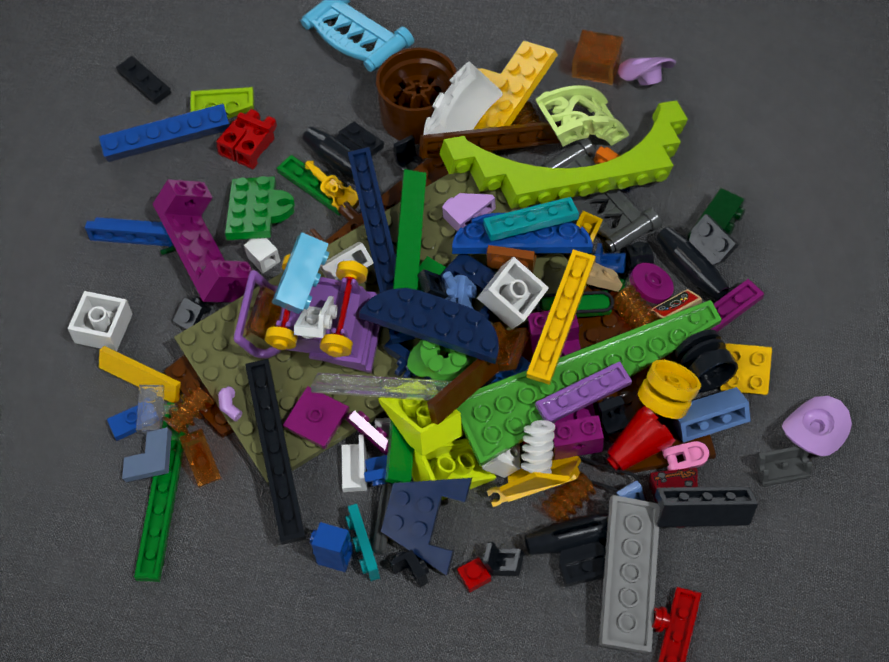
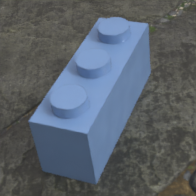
M737 387L692 401L685 417L671 419L672 427L684 443L751 421L749 402Z

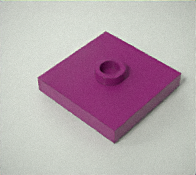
M307 386L283 424V427L305 440L326 449L350 409L349 406Z

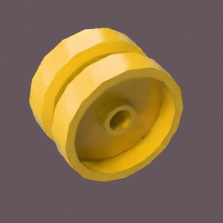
M656 360L652 362L647 378L643 380L639 388L638 396L640 401L654 413L671 419H681L689 411L692 400L695 399L700 390L701 383L698 377L686 367L669 360Z

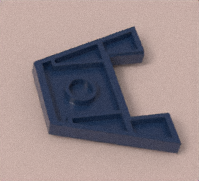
M472 478L393 483L381 532L409 551L413 550L415 555L447 576L454 550L430 544L441 499L443 496L466 502Z

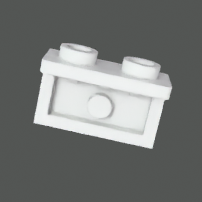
M334 296L327 298L323 308L309 306L307 310L303 309L294 325V335H300L307 339L323 338L327 329H331L332 320L337 317L338 308L337 305H334Z

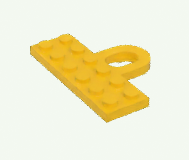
M523 41L501 74L487 69H478L502 91L503 95L485 112L474 129L510 126L558 56L557 52L554 49Z

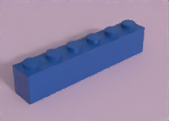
M224 104L102 135L99 136L105 159L111 162L224 132L230 124Z

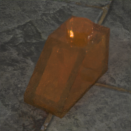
M202 428L179 437L198 487L221 479Z

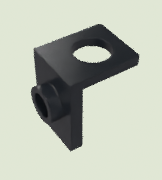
M413 135L393 144L396 163L403 172L404 169H407L406 165L410 162H415L418 166L423 163L416 154Z

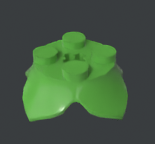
M421 339L409 354L407 368L416 376L430 377L434 385L442 390L475 362L477 358ZM440 351L448 352L449 354L447 358H443L442 355H438L440 354Z

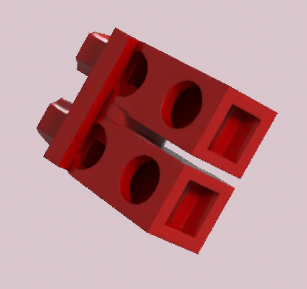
M250 109L246 114L240 112L237 115V119L230 124L216 141L219 155L234 162L237 160V163L254 170L258 164L257 159L275 139L276 119L268 116L264 121H261L260 114L253 109Z

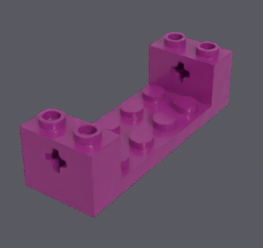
M167 179L153 206L202 301L233 302L242 297L252 269L249 263L245 261L224 260L201 217L213 198L206 184L199 181Z
M550 310L531 313L527 317L528 334L533 355ZM576 315L560 357L581 350L579 344V325ZM593 403L553 423L555 424V430L553 431L555 438L553 439L554 447L552 450L555 460L603 451V432L599 415L595 416Z

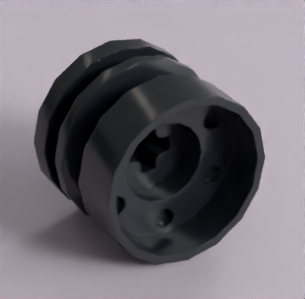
M704 330L691 335L677 347L674 353L676 361L698 377L701 383L699 392H708L724 385L738 370L736 360L731 352L726 349L725 342L722 341L720 334L715 330Z

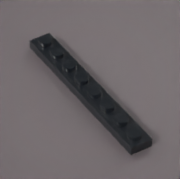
M269 359L247 363L245 366L280 542L284 545L304 540L306 535Z

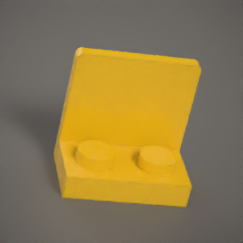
M725 343L726 349L731 352L738 364V370L728 382L720 386V390L726 391L737 387L742 393L767 395L769 391L772 347Z

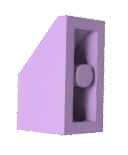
M459 193L454 198H449L442 206L443 218L457 232L461 227L463 229L470 224L471 219L489 214L496 209L495 197L490 194Z

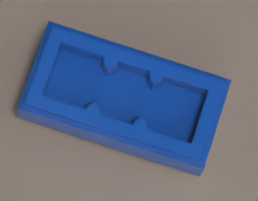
M151 400L107 419L116 441L160 422Z

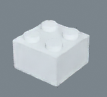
M513 257L500 267L477 299L513 329L526 320L549 287Z
M84 291L68 326V331L74 343L96 348L106 346L117 352L132 317V311L126 299Z

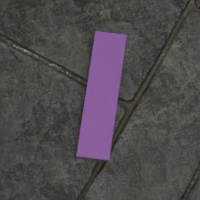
M619 361L537 401L535 406L543 420L553 423L631 385L632 380Z

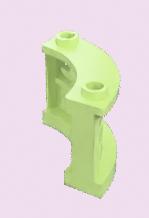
M581 85L567 86L550 92L546 91L535 99L563 147L574 141L588 138L589 134L606 140L611 146L629 136L624 125L617 119H614L605 105L608 103L606 97L593 87ZM577 104L585 107L590 113L594 111L595 115L588 116L585 113L572 110ZM554 108L552 110V113H554V115H550L548 110ZM561 121V126L557 127L555 122Z

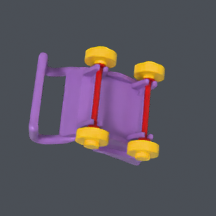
M291 254L284 256L282 263L283 270H285V267ZM341 261L337 265L336 276L342 281L320 277L317 286H312L309 293L312 296V300L309 306L323 308L327 298L334 296V305H337L338 308L337 317L332 320L331 329H327L323 338L307 339L300 335H294V325L302 311L297 314L282 308L279 321L276 322V327H270L266 331L265 341L272 346L268 349H260L243 337V332L255 283L272 295H275L278 286L269 283L257 271H250L234 334V342L250 355L257 358L267 359L279 354L282 350L309 353L310 359L372 373L381 325L359 318V312L364 304L377 295L376 292L366 291L362 286H359V284L364 283L367 279V267L357 261Z

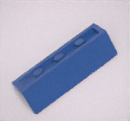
M97 217L95 221H87L85 225V230L91 241L173 246L162 222Z

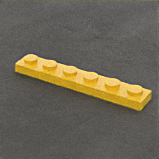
M572 250L528 368L527 378L550 385L596 256Z

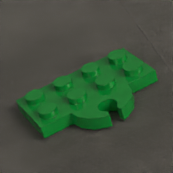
M275 176L232 179L225 231L226 240L271 238L272 224L282 222L294 213L295 203L293 196L286 191L275 190Z

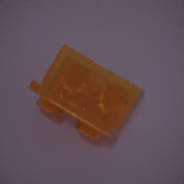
M266 286L260 288L245 328L265 340L267 329L276 327V322L279 321L282 307L272 303L276 292Z
M495 322L493 327L499 342L497 356L499 371L514 370L518 366L530 333L526 328L505 330L500 322Z

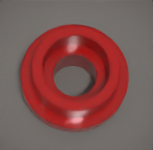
M662 606L654 608L652 625L656 632L661 633L664 628H668L670 623V614L667 613L666 607Z

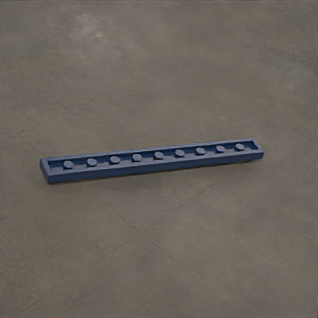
M367 147L348 152L381 293L393 289L396 255L370 148ZM388 328L392 344L415 339L413 336Z

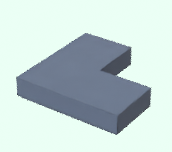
M168 427L147 432L145 453L124 457L122 479L125 482L169 473L172 431Z

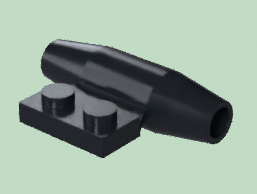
M354 121L341 129L337 138L314 127H309L303 134V141L318 157L350 178H353L348 152L369 147L371 156L384 148V141Z
M705 214L694 226L689 240L670 227H666L659 232L656 238L669 259L695 286L715 300H720L729 292V286L714 265L725 262L739 244L710 215Z
M609 513L589 514L553 523L525 535L524 539L528 554L560 553L558 565L565 587L604 578L606 548L600 542L607 540Z

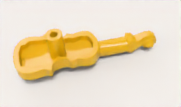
M313 161L305 162V169L310 170L321 182V191L328 198H333V207H336L337 210L340 205L346 207L343 204L344 202H349L354 209L358 207V195L351 186L344 187V183L335 175L327 176L314 165Z

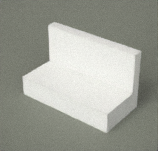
M364 434L359 435V444L342 445L343 492L367 491V482H365L364 472H367Z

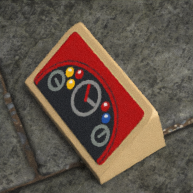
M687 289L650 309L649 312L657 321L701 304L702 298Z

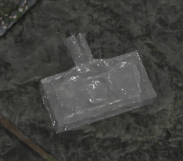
M139 385L136 431L138 433L162 429V421L165 414H179V404H165L163 385Z

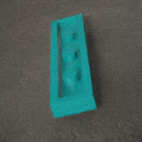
M568 197L484 218L483 225L490 241L578 220L579 212L572 198Z

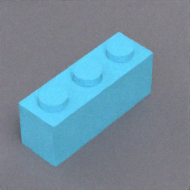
M303 232L297 237L272 300L273 304L297 314L303 311V309H308L312 300V296L309 295L312 286H317L321 277L318 270L320 265H325L329 256V252L326 251L328 243Z

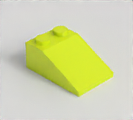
M416 380L378 399L380 405L406 442L424 456L462 436L461 413L458 410H454L439 425L432 423L427 402L436 393L421 381Z
M467 439L454 440L424 456L414 450L412 465L414 482L472 478L470 489H473L496 479L495 474L483 470L482 466H479Z

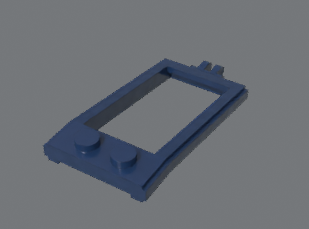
M459 254L444 270L441 277L444 283L443 274L450 271L453 277L464 275L474 283L477 291L482 292L496 272L467 254ZM485 305L479 311L487 319L493 314ZM390 338L385 344L384 350L398 360V367L394 374L400 376L406 371L402 377L406 382L412 376L418 377L407 368L411 351L401 345L402 342L392 344ZM424 377L425 379L433 383L430 377Z

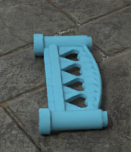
M323 0L300 20L305 29L308 30L314 27L319 35L334 49L347 56L364 61V66L370 72L380 68L383 62L393 54L414 44L412 34L405 27L401 26L393 34L349 6L350 0ZM338 17L334 26H328V23H323L325 20ZM351 25L347 34L342 35L340 31H336L338 28ZM364 33L361 41L358 43H353V40L349 39L351 36ZM376 42L372 51L368 52L366 48H361L365 44Z

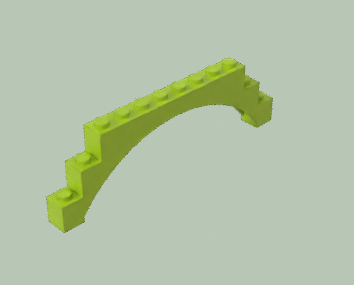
M677 100L658 103L652 116L654 121L653 127L638 145L617 158L587 167L548 168L515 162L467 141L465 136L444 139L439 154L449 174L470 171L480 192L501 188L511 209L525 208L529 205L544 204L568 197H583L588 194L604 193L608 190L624 189L630 186H641L646 183L667 180L674 166L670 158L675 155L681 143L677 135L683 131L688 118Z

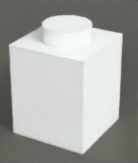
M267 238L250 239L244 244L247 258L262 274L281 262L277 248Z

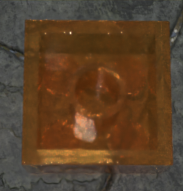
M582 30L572 60V77L613 85L622 56L623 37Z

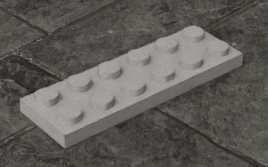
M616 495L610 497L599 646L644 654L652 652V625L654 619L659 527L656 522L660 514L658 503Z

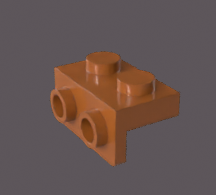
M488 245L487 267L500 269L503 264L515 257L533 273L537 253Z

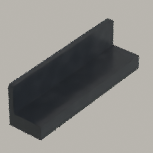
M750 487L657 488L655 492L656 500L661 509L656 522L658 527L746 526L751 524L758 506V502Z

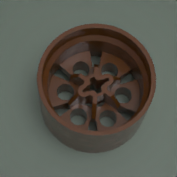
M410 48L393 54L380 66L376 76V87L381 121L385 130L395 139L400 141L413 135L415 145H420V135H424L426 119L428 117L431 118L435 110L432 105L440 92L444 94L452 84L449 80L457 73L454 64L447 56L433 49Z

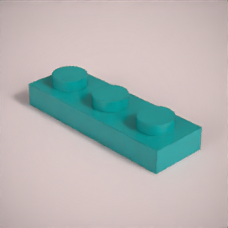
M358 505L348 506L350 515L345 517L349 530H355L356 537L352 538L356 552H362L363 559L359 560L363 574H369L370 581L380 579L378 567Z

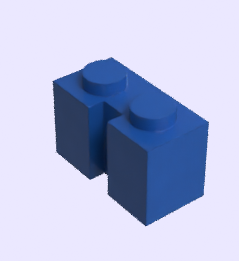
M320 522L318 529L312 532L310 544L312 545L313 554L318 565L346 572L354 551L352 542H350L349 530Z

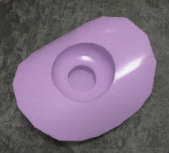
M666 57L631 58L620 64L618 74L620 78L626 81L638 79L640 85H653L662 81L661 68H672L675 66L676 61Z
M819 396L806 401L783 422L782 428L785 435L803 450L818 456H828L844 444L849 436L852 422L849 410L840 400L831 396Z

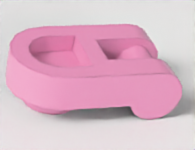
M699 441L669 447L662 451L664 459H667L669 464L667 466L668 471L701 467L707 462L709 457L707 446ZM683 454L685 461L678 462L676 456Z

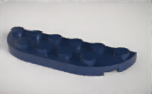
M397 288L375 295L364 304L359 312L360 319L496 364L499 342L493 325L484 315L465 305L416 289Z

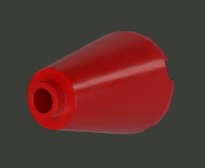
M643 406L637 411L608 450L607 454L609 457L606 460L614 470L620 468L624 471L675 443V439L665 425L662 426L657 420L658 417L648 407Z

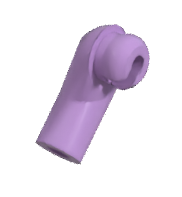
M229 386L222 388L218 394L219 408L232 420L238 421L243 412L232 403V399L235 397V390Z

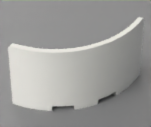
M470 61L467 62L449 80L452 84L444 94L440 92L432 105L435 110L431 118L428 117L426 119L424 135L473 130L485 112L502 97V91Z

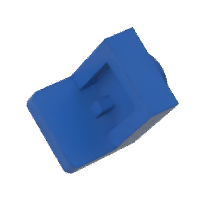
M597 243L596 251H592V255L596 256L595 262L614 270L617 274L624 273L626 253L603 254L602 243Z
M387 455L366 459L367 472H364L365 482L372 483L373 486L387 484L385 482Z

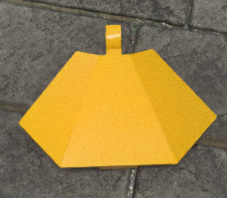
M553 454L551 459L552 466L550 468L551 474L529 473L523 470L520 465L519 470L508 476L507 484L487 490L488 496L492 493L500 495V499L492 500V506L495 507L503 502H510L577 479L580 474L578 468L581 462L580 457L574 456L555 460Z

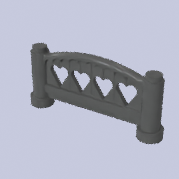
M588 138L577 140L574 146L549 160L542 167L577 168L596 165L590 158L595 155V149ZM619 189L608 190L604 193H593L589 199H583L581 196L571 197L579 212V217L582 211H586L601 219L608 216H621L616 228L611 229L608 227L607 222L602 221L598 230V234L607 239L604 241V245L610 253L617 252L648 231L653 232L662 225L659 216L652 208H648L640 213ZM608 201L604 212L601 214H597L595 208L589 206L591 202Z

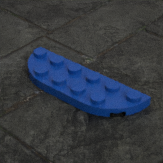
M489 213L471 219L470 224L458 230L452 244V254H487L488 245L534 251L535 253H572V250L592 253L593 250L588 232L571 221L490 241L483 225V219L504 213Z

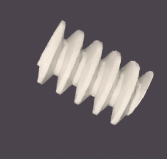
M547 420L533 421L531 425L525 426L523 429L524 432L528 433V435L523 436V441L527 444L522 446V449L527 453H523L521 458L527 462H523L521 468L529 473L551 474L555 424Z

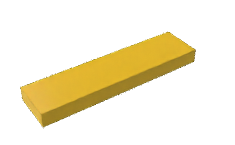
M106 346L99 350L100 369L171 403L179 401L181 382Z

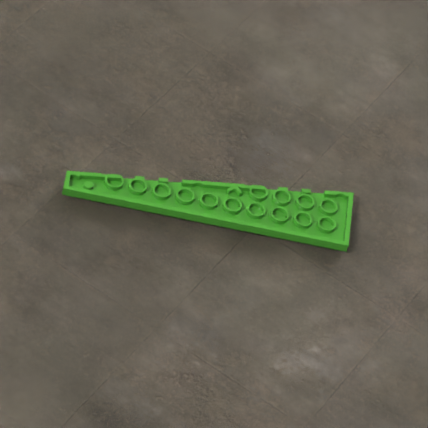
M706 301L560 357L550 385L527 378L528 370L479 388L456 409L461 413L462 429L479 466L481 467L523 442V436L528 435V433L524 432V427L531 425L533 421L543 420L535 406L537 401L619 361L629 377L650 366L652 362L660 360L675 351L691 335L700 331L710 330L720 324L722 319L712 301Z

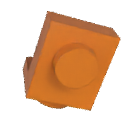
M601 146L596 151L594 163L607 162L620 155L608 147L603 148Z

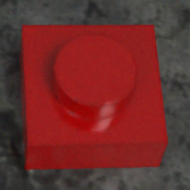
M479 557L457 568V573L470 593L492 581L490 574Z

